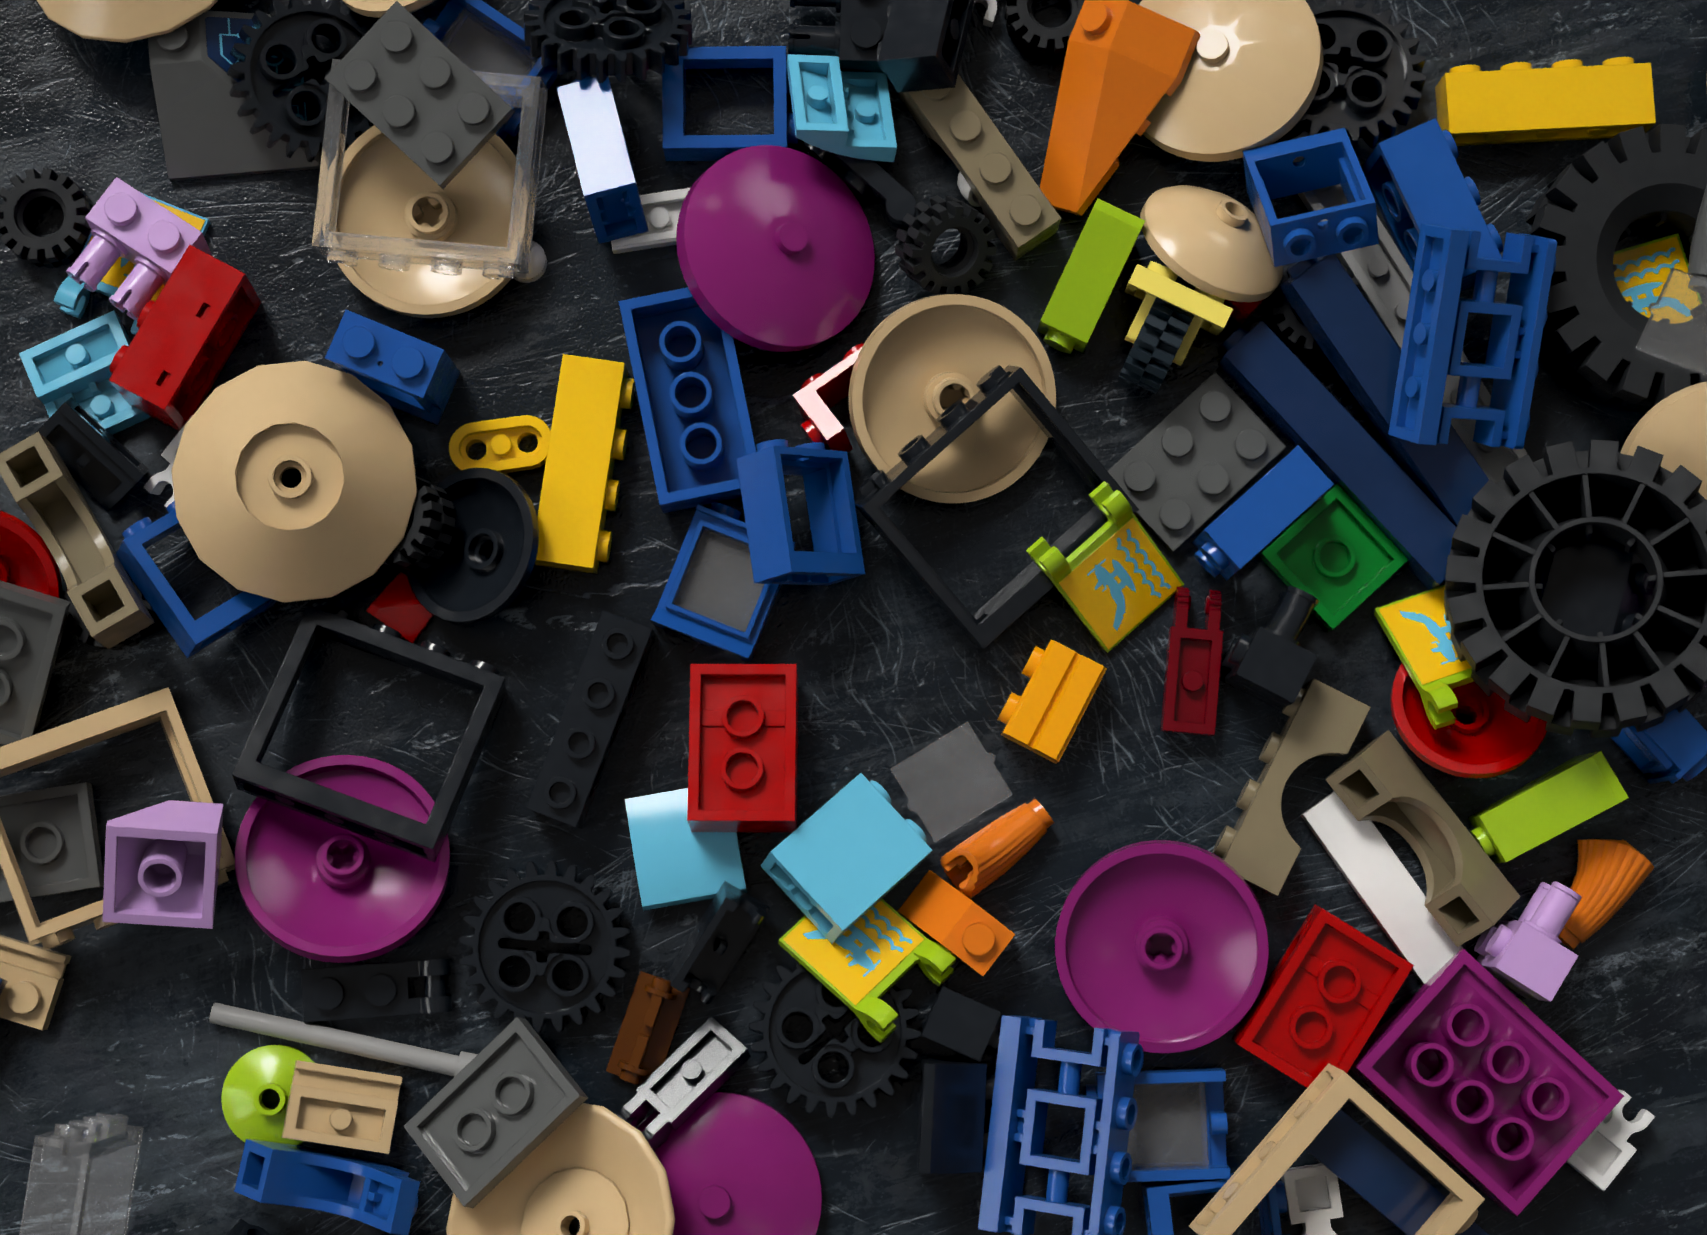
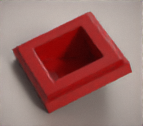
M402 572L396 576L366 610L388 627L398 631L402 637L411 643L417 640L434 616L416 598L410 586L408 576Z

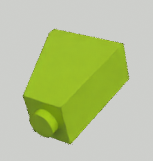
M1097 198L1040 320L1037 332L1045 335L1043 341L1046 344L1068 354H1071L1073 349L1084 352L1134 248L1145 220Z
M1602 751L1579 755L1470 816L1468 819L1474 827L1470 833L1489 857L1491 856L1494 863H1506L1629 797Z

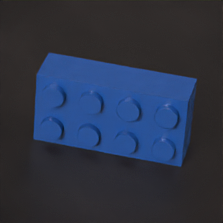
M688 287L619 301L659 505L663 513L697 507L698 504L701 506L712 504L713 501L722 502L742 498L736 459L756 452L733 337L718 327L704 313Z

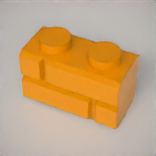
M1050 640L1045 650L1035 646L1021 673L1030 678L1022 695L1019 696L1011 692L997 719L1006 724L1001 735L1057 764L1107 668L1054 640Z

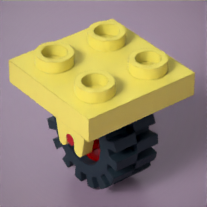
M1150 261L1147 268L1139 264L1136 265L1125 289V293L1143 302L1124 339L1133 343V346L1119 377L1156 394L1172 362L1179 366L1183 364L1199 329L1202 328L1218 335L1224 329L1233 309L1223 304L1225 301L1223 298L1211 295L1197 287L1192 290L1177 283L1178 275L1170 268Z

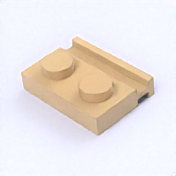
M0 935V977L8 981L0 995V1018L39 1030H48L64 981L63 975L71 956L49 949L44 950L43 947L36 945L30 946L27 942Z
M296 1060L281 1138L389 1154L402 1077Z

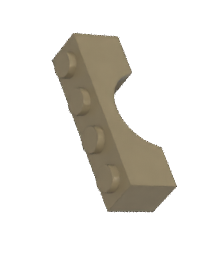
M959 74L955 88L899 93L898 97L927 138L934 140L957 166L975 194L984 216L990 221L989 225L994 229L996 235L1015 261L1057 233L1061 217Z
M36 432L1 452L0 475L16 503L32 522L54 557L65 579L67 594L91 637L107 649H110L155 623L57 449L40 432Z
M1316 679L1306 682L1294 703L1283 708L1282 713L1289 716L1280 735L1272 732L1267 739L1259 756V760L1266 764L1257 782L1250 778L1246 782L1236 803V807L1243 811L1234 829L1228 825L1224 827L1212 852L1232 866L1249 886L1269 896L1279 895L1301 850L1286 829L1282 817L1281 800L1287 780L1299 765L1312 757H1340L1348 754L1371 708Z
M1389 730L1354 753L1325 779L1357 821L1372 820L1381 822L1394 829L1409 843L1418 856L1426 877L1427 894L1424 906L1457 947L1494 926L1520 898L1517 891L1484 852L1479 843Z

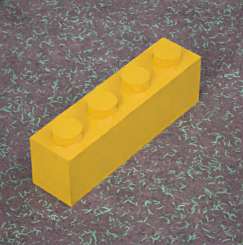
M1632 57L1610 58L1603 61L1602 65L1583 66V61L1568 59L1553 63L1551 68L1532 69L1531 63L1514 62L1505 64L1500 67V70L1481 71L1479 65H1460L1451 68L1449 73H1445L1435 86L1438 124L1442 131L1446 129L1451 133L1457 146L1613 138L1620 132L1643 126L1646 133L1656 124L1651 63H1634Z
M563 354L537 515L539 545L535 561L536 565L597 574L599 561L608 562L612 531L604 530L607 510L616 511L620 490V480L612 479L615 459L624 460L628 430L620 429L623 409H632L635 394V381L633 378H628V370L623 362Z

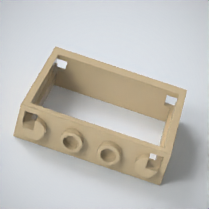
M169 687L0 747L1 778L160 720L190 801L213 803ZM0 818V867L30 946L42 943L44 950H48L74 940L73 930L94 923L96 930L118 924L103 922V900L40 923ZM223 827L218 885L227 882L229 879L226 872L235 868V858Z
M1328 1063L1191 1222L1189 1227L1198 1235H1232L1347 1100L1353 1103L1450 1191V1194L1415 1235H1455L1464 1232L1476 1220L1478 1215L1477 1208L1485 1198L1345 1071Z

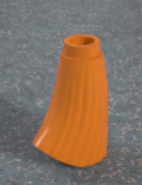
M1033 799L1028 804L1024 803L1002 815L947 852L940 860L942 869L955 887L971 899L1006 873L1026 855L1047 833V828L1053 825L1054 822L1045 808L1036 799Z
M1624 839L1577 840V871L1570 889L1578 893L1582 898L1558 936L1562 943L1572 950L1579 943H1584L1604 926L1628 901L1654 869L1652 863Z

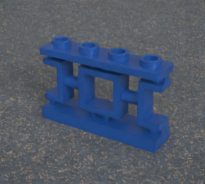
M1421 224L1388 435L1416 444H1448L1452 418L1474 419L1476 424L1473 442L1490 447L1504 446L1510 449H1523L1526 432L1530 425V407L1534 382L1539 371L1538 358L1543 328L1547 321V303L1551 279L1556 267L1557 241L1555 239L1506 232L1502 259L1477 257L1481 232L1464 228ZM1464 268L1477 270L1472 299L1459 298ZM1498 272L1511 273L1506 302L1494 301ZM1468 312L1493 314L1485 364L1461 362ZM1447 375L1460 376L1456 404L1443 403ZM1481 378H1494L1489 406L1477 405Z
M1002 1015L978 1230L995 1233L1010 1232L1014 1235L1034 1234L1036 1211L1074 1217L1072 1235H1123L1126 1224L1125 1209L1121 1207L1123 1185L1128 1182L1132 1169L1131 1155L1127 1152L1129 1131L1134 1128L1138 1113L1137 1101L1133 1098L1135 1076H1138L1142 1069L1144 1057L1143 1048L1139 1044V1032L1112 1028H1094L1092 1053L1055 1048L1057 1021L1021 1015ZM1038 1058L1061 1061L1058 1091L1041 1088L1034 1089ZM1082 1064L1106 1067L1103 1098L1079 1094ZM1048 1103L1085 1108L1080 1160L1043 1154ZM1026 1165L1049 1169L1046 1198L1023 1195ZM1070 1172L1094 1175L1091 1205L1067 1202Z

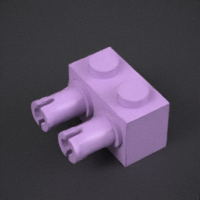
M116 177L86 215L85 219L92 230L93 238L73 265L66 270V273L79 285L84 282L83 286L87 290L94 292L119 257L126 258L136 266L115 294L111 295L109 301L121 312L124 313L127 310V316L137 320L143 307L151 300L162 284L166 285L189 244L211 255V251L200 230Z
M1553 881L1551 885L1540 882L1518 921L1514 919L1512 921H1499L1496 927L1492 926L1481 934L1474 947V951L1479 954L1476 960L1499 982L1526 999L1551 1002L1578 958L1577 954L1560 944L1562 941L1558 936L1582 897L1559 882Z

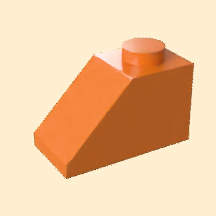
M931 870L926 873L898 910L899 913L947 948L980 976L986 974L1016 935Z

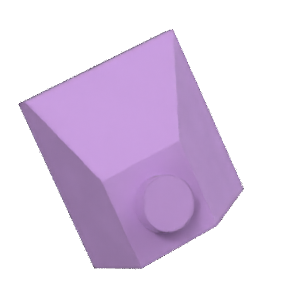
M168 800L107 821L103 922L212 929L221 856L223 804Z

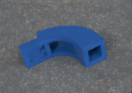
M246 1139L234 1192L260 1203L295 1206L329 1212L358 1220L390 1234L409 1235L412 1217L415 1215L418 1207L417 1194L420 1181L409 1178V1173L356 1157L290 1144Z

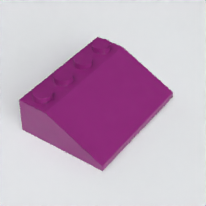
M1461 949L1378 1028L1366 1042L1350 1068L1502 1210L1516 1216L1523 1211L1624 1097L1623 1094L1465 949Z

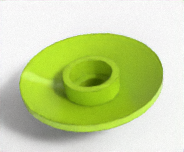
M266 1045L246 1053L231 1067L222 1088V1110L228 1126L244 1143L246 1139L296 1146L304 1142L281 1137L294 1075L295 1061L315 1063L307 1054L286 1045ZM267 1089H273L279 1094L280 1102L275 1109L265 1107L262 1102V1095Z

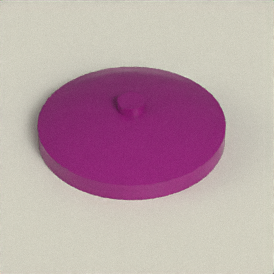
M761 145L743 148L726 155L703 172L694 182L683 201L678 218L676 243L679 264L690 293L704 313L730 336L762 350L774 352L800 351L819 345L841 332L860 312L870 292L874 275L875 254L871 230L861 205L849 187L836 173L817 159L803 152L781 146Z
M356 755L320 757L294 766L286 771V773L424 824L427 823L435 804L428 792L410 775L389 763L369 757ZM259 797L255 798L247 810L236 839V878L241 897L253 920L263 932L282 947L303 957L323 962L346 963L363 961L383 955L404 944L434 914L444 894L449 876L450 848L448 833L436 862H432Z
M1171 840L1143 841L1124 846L1103 856L1091 865L1072 887L1062 907L1056 929L1055 957L1057 970L1065 993L1074 1008L1093 1028H1112L1139 1032V1044H1141L1144 1052L1176 1053L1188 1051L1209 1044L1223 1036L1239 1023L1252 1007L1262 988L1268 965L1269 943L1267 926L1260 904L1250 886L1223 859L1205 849L1184 842Z
M716 1091L676 1131L672 1129L668 1139L654 1151L667 1171L675 1214L673 1235H816L821 1216L822 1187L815 1157L801 1132L787 1117L771 1105L745 1094ZM653 1112L637 1129L643 1132L658 1115Z

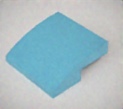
M788 54L786 63L796 138L822 150L843 156L872 161L894 162L897 143L886 73L841 71L839 56Z
M114 310L19 353L35 394L44 404L49 418L71 397L112 435L151 417L144 411L130 406L109 381L112 375L110 373V365L115 354L123 345L129 346L131 343Z
M688 788L625 799L643 911L713 899L724 881L747 893L737 832H691L687 821Z

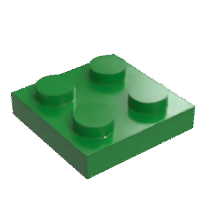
M1338 484L1259 555L1288 587L1293 586L1301 589L1319 600L1312 613L1329 632L1337 627L1409 560Z

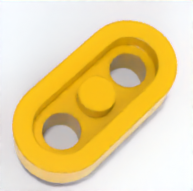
M531 415L471 422L462 425L453 433L449 442V454L451 460L460 471L469 468H488L501 473L535 469L546 463L551 430L543 420ZM528 435L536 437L538 444L534 451L526 453L520 450L519 444L523 437ZM478 442L485 444L486 454L484 457L478 460L469 458L468 451L471 445Z

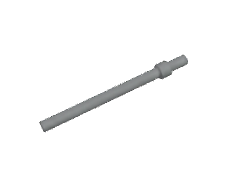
M216 1002L212 1006L209 1022L212 1024L454 1077L478 1055L461 1051L459 1056Z

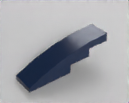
M1341 1109L1305 1149L1405 1235H1415L1446 1198ZM1473 1222L1467 1230L1455 1235L1489 1234Z

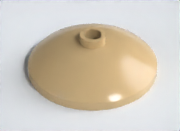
M1178 185L1155 191L1144 204L1140 218L1145 220L1142 227L1145 239L1160 260L1188 283L1211 295L1236 302L1261 301L1269 297L1279 285L1283 275V266L1274 267L1257 218L1242 203L1217 191L1197 186Z

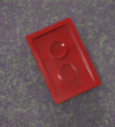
M189 244L157 300H150L143 307L137 320V328L139 330L129 346L123 345L111 362L110 373L112 375L109 381L130 406L144 411L147 415L177 431L181 430L191 415H194L203 403L261 304L246 274Z
M690 664L687 821L691 832H793L797 829V665Z
M1315 904L1232 1038L1239 1046L1306 1088L1309 1087L1328 1063L1348 1073L1414 965Z

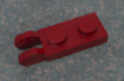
M1177 587L1173 610V626L1169 628L1160 731L1214 736L1223 631H1220L1222 594L1221 591L1209 590L1204 606L1206 614L1205 629L1187 628L1188 612L1191 606L1189 588Z

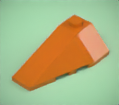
M1084 0L1068 40L1040 183L1041 191L1054 209L1080 216L1085 213L1119 167L1118 156L1135 133L1140 137L1151 124L1146 118L1166 93L1171 97L1182 82L1201 35L1198 31L1129 0Z

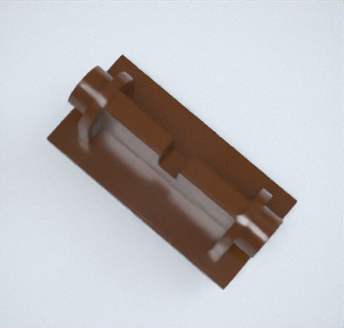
M640 971L606 1072L615 1074L624 1081L639 1085L666 1060L690 990L689 987L682 993L670 986L669 980Z

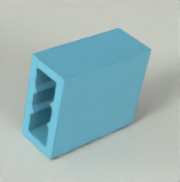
M862 773L857 775L770 851L761 864L765 872L831 944L914 871L933 851L927 844V837L923 830L912 820H905L891 805L892 801L887 791L879 783L873 780L869 782Z

